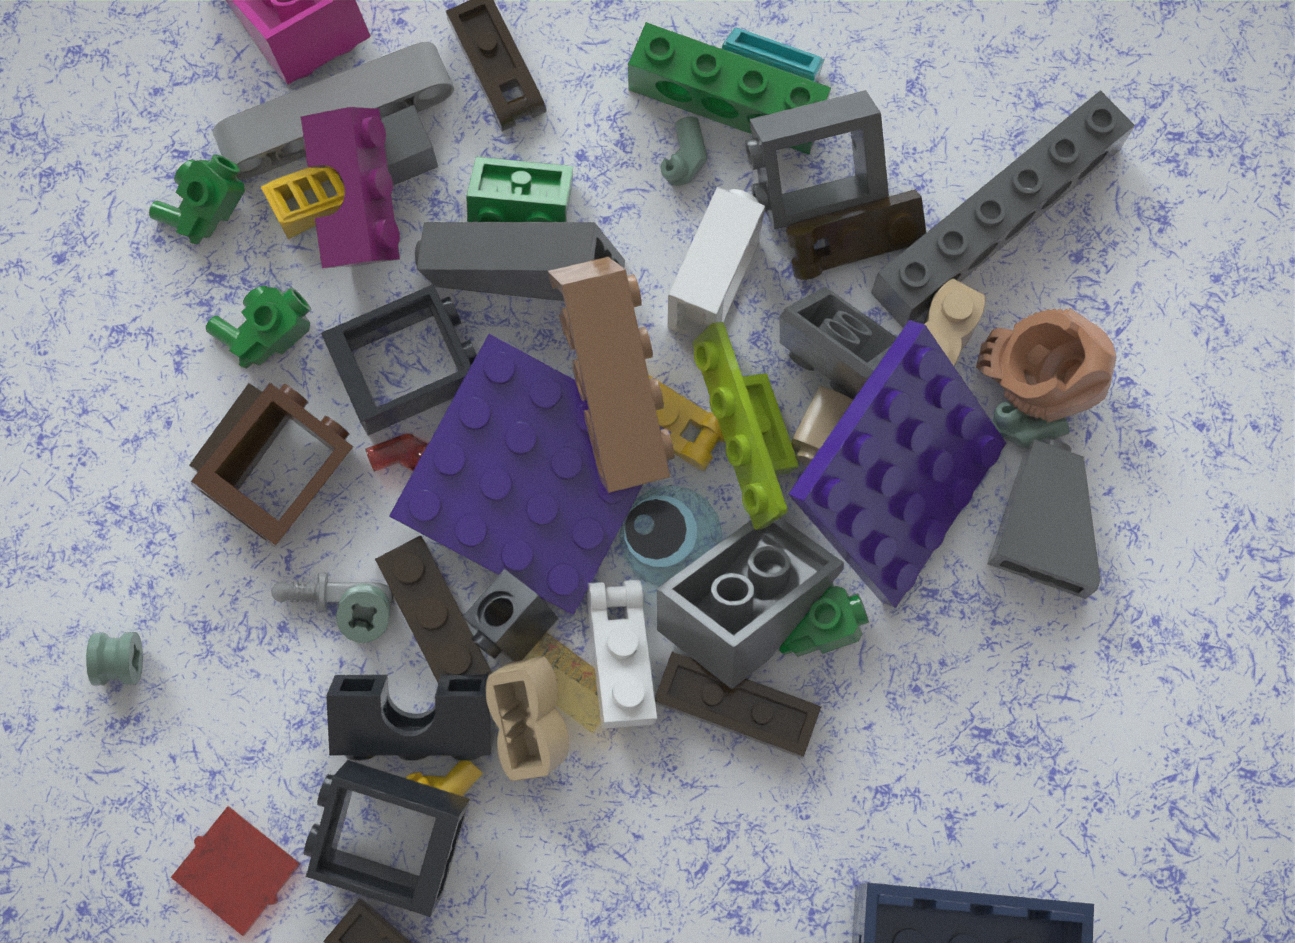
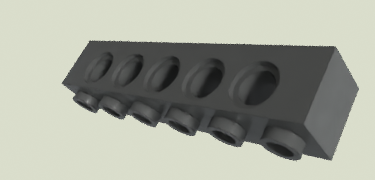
M1100 90L880 270L876 276L871 294L904 328L909 320H916L930 308L934 296L946 282L951 279L959 282L963 281L1120 151L1135 125Z

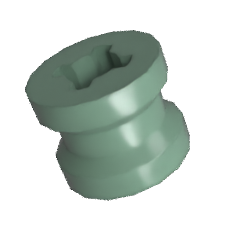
M359 583L349 587L342 594L336 612L337 625L340 632L347 639L357 643H369L378 639L386 631L389 624L390 602L387 595L379 587L370 583ZM357 619L367 620L369 624H367L366 622H361L359 620L356 622L354 621Z
M125 632L120 638H110L106 633H93L90 636L86 651V667L91 685H106L110 680H120L125 685H136L139 682L143 668V649L141 638L137 632Z

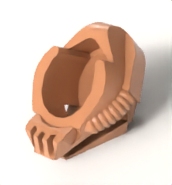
M1071 308L1064 311L1062 309H1047L1023 318L1022 321L1014 325L1013 330L1004 328L993 329L986 341L981 344L976 368L1004 388V396L1008 399L1009 403L1013 404V407L1018 408L1019 411H1023L1024 414H1028L1030 417L1041 418L1049 423L1086 411L1103 401L1112 382L1117 356L1113 343L1100 327Z

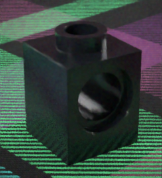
M505 569L462 616L477 631L471 638L477 646L494 660L502 653L512 662L523 660L559 619L537 593Z

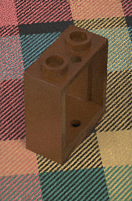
M269 383L191 480V485L271 546L275 547L354 446L346 441L350 434L339 423L326 415L320 421L304 408L309 402L287 384H283L278 389L272 383ZM271 404L333 451L279 521L216 474Z

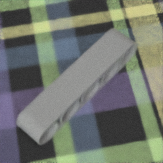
M420 42L229 116L215 125L213 136L221 155L234 162L240 168L237 178L240 180L249 179L306 157L300 116L346 107L380 109L381 118L413 105L416 111L420 112L449 98L454 91V86L434 43Z

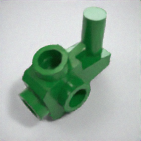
M214 154L210 160L195 161L191 159L184 162L174 176L175 183L179 185L175 193L183 198L181 204L177 208L156 200L150 206V218L177 228L176 233L189 237L190 243L200 244L203 238H210L220 221L229 220L245 192L244 183L237 178L240 168L231 160Z
M259 286L251 290L243 299L245 309L241 313L246 321L238 328H235L217 315L213 316L206 325V332L230 348L229 351L239 357V366L247 369L253 363L260 366L275 352L281 355L284 354L308 333L310 321L305 315L311 311V307L305 298L292 287L283 292L278 288Z
M832 583L820 599L812 604L810 611L779 647V651L783 655L793 652L797 657L817 650L824 654L859 642L863 634L860 626L869 623L859 593L849 596L844 588L834 587Z

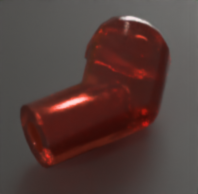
M406 433L367 447L365 451L374 472L397 463L414 471L429 442L414 434Z

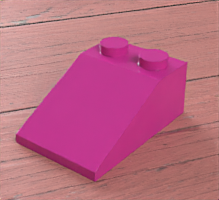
M226 0L266 60L288 85L297 79L309 76L316 68L339 55L352 51L356 45L371 37L356 0Z

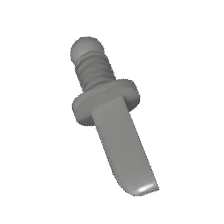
M318 573L317 584L315 582H312V584L310 582L306 584L304 582H301V584L299 582H296V584L294 582H291V584L278 582L274 584L271 590L272 597L278 602H285L287 600H290V602H294V600L296 602H299V600L301 602H304V600L306 602L310 600L315 602L317 600V611L327 612V603H339L342 594L349 587L359 583H370L379 587L387 595L389 602L393 603V594L389 586L375 582H328V573Z

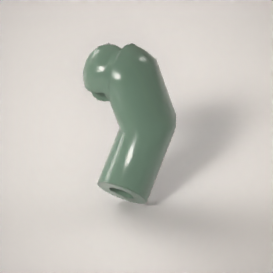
M694 116L684 117L675 123L680 148L675 154L671 155L670 160L664 158L661 163V174L671 185L680 186L689 183L707 161V152L699 120Z
M1009 401L1000 403L994 409L992 423L1001 436L1022 448H1028L1034 439L1042 441V439H1056L1070 433L1066 417L1047 423L1046 420L1041 418L1034 419L1024 414L1018 408L1013 407V404L1009 403Z

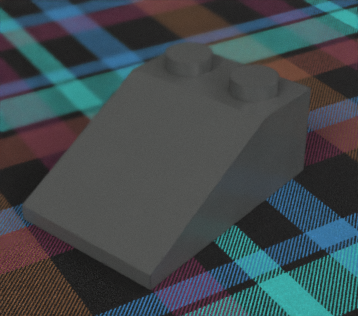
M827 287L786 307L779 317L780 344L790 350L789 357L806 370L814 371L816 369L831 380L829 384L834 391L853 400L897 338Z
M779 518L768 527L758 530L754 529L750 520L657 588V631L733 689L769 661L810 611L812 604L820 599L843 571L844 562L782 518Z

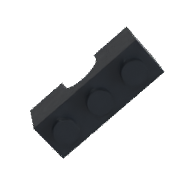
M335 675L326 695L329 756H345L347 759L355 761L368 760L374 756H398L408 761L421 760L428 756H451L461 761L475 760L481 756H491L495 737V722L489 712L486 700V683L489 675H440L435 693V706L429 711L418 714L405 712L393 703L388 690V675Z

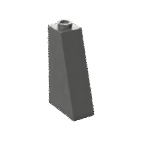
M424 222L421 240L417 242L415 247L417 270L435 287L564 301V297L558 289H552L548 275L550 270L609 257L623 268L625 267V259L595 222Z

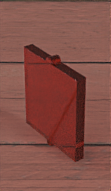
M227 806L204 836H197L194 839L196 846L171 878L238 933L245 936L268 905L277 904V894L301 863L233 808Z

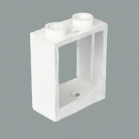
M719 187L716 188L668 293L667 328L695 339L710 324L725 321L760 242L765 206L759 204L757 199L751 194L739 189H732L729 192Z

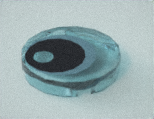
M668 485L650 489L635 499L621 526L619 539L623 558L634 575L645 582L647 581L652 585L660 587L722 541L723 534L719 516L706 498L689 488Z

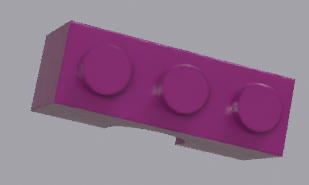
M346 107L300 116L307 166L311 168H334L342 177L345 187V196L341 207L332 215L315 218L322 269L354 267L400 260L398 247L400 233L394 218L391 196L393 182L387 167L384 145L386 131L381 121L380 109Z

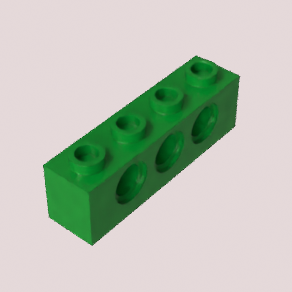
M645 22L628 62L629 91L752 134L750 119L828 100L831 92V87L647 22ZM815 141L789 148L810 155Z

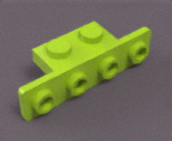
M724 322L712 323L692 342L694 361L702 372L710 396V408L718 420L726 444V456L734 468L742 492L743 507L750 515L754 529H763L787 514V506L777 476L791 473L799 467L768 374L763 373L742 377Z

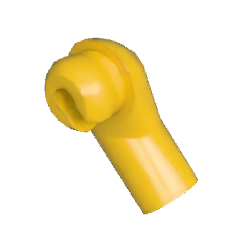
M459 760L446 776L423 775L421 772H413L405 778L464 796L483 773L471 761Z

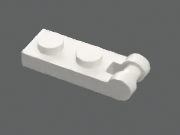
M627 580L623 581L622 586L605 587L604 582L588 583L586 597L601 727L605 729L654 725L657 720L643 614L641 581ZM623 607L625 619L608 620L607 608Z

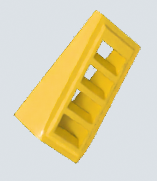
M308 167L261 186L288 240L316 226L315 218L332 215L341 207L345 196V187L338 176L339 173L334 168ZM330 180L337 195L328 198L321 183ZM312 188L319 202L309 205L303 192ZM294 197L300 209L290 211L285 201Z

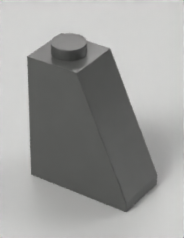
M1034 439L1023 454L987 564L1086 599L1098 590L1101 579L1084 456L1072 453V448L1064 442L1054 439H1042V441Z

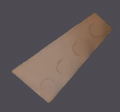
M609 257L548 271L552 289H558L564 297L566 308L561 309L559 318L570 350L576 351L577 359L572 360V370L581 400H587L588 410H584V418L601 483L610 493L669 478L670 473L667 461L675 458L674 449L668 429L660 430L656 410L663 409L664 403L657 378L649 379L645 359L652 358L653 351L646 327L638 328L634 307L641 306L642 300L635 275L627 276L626 269Z

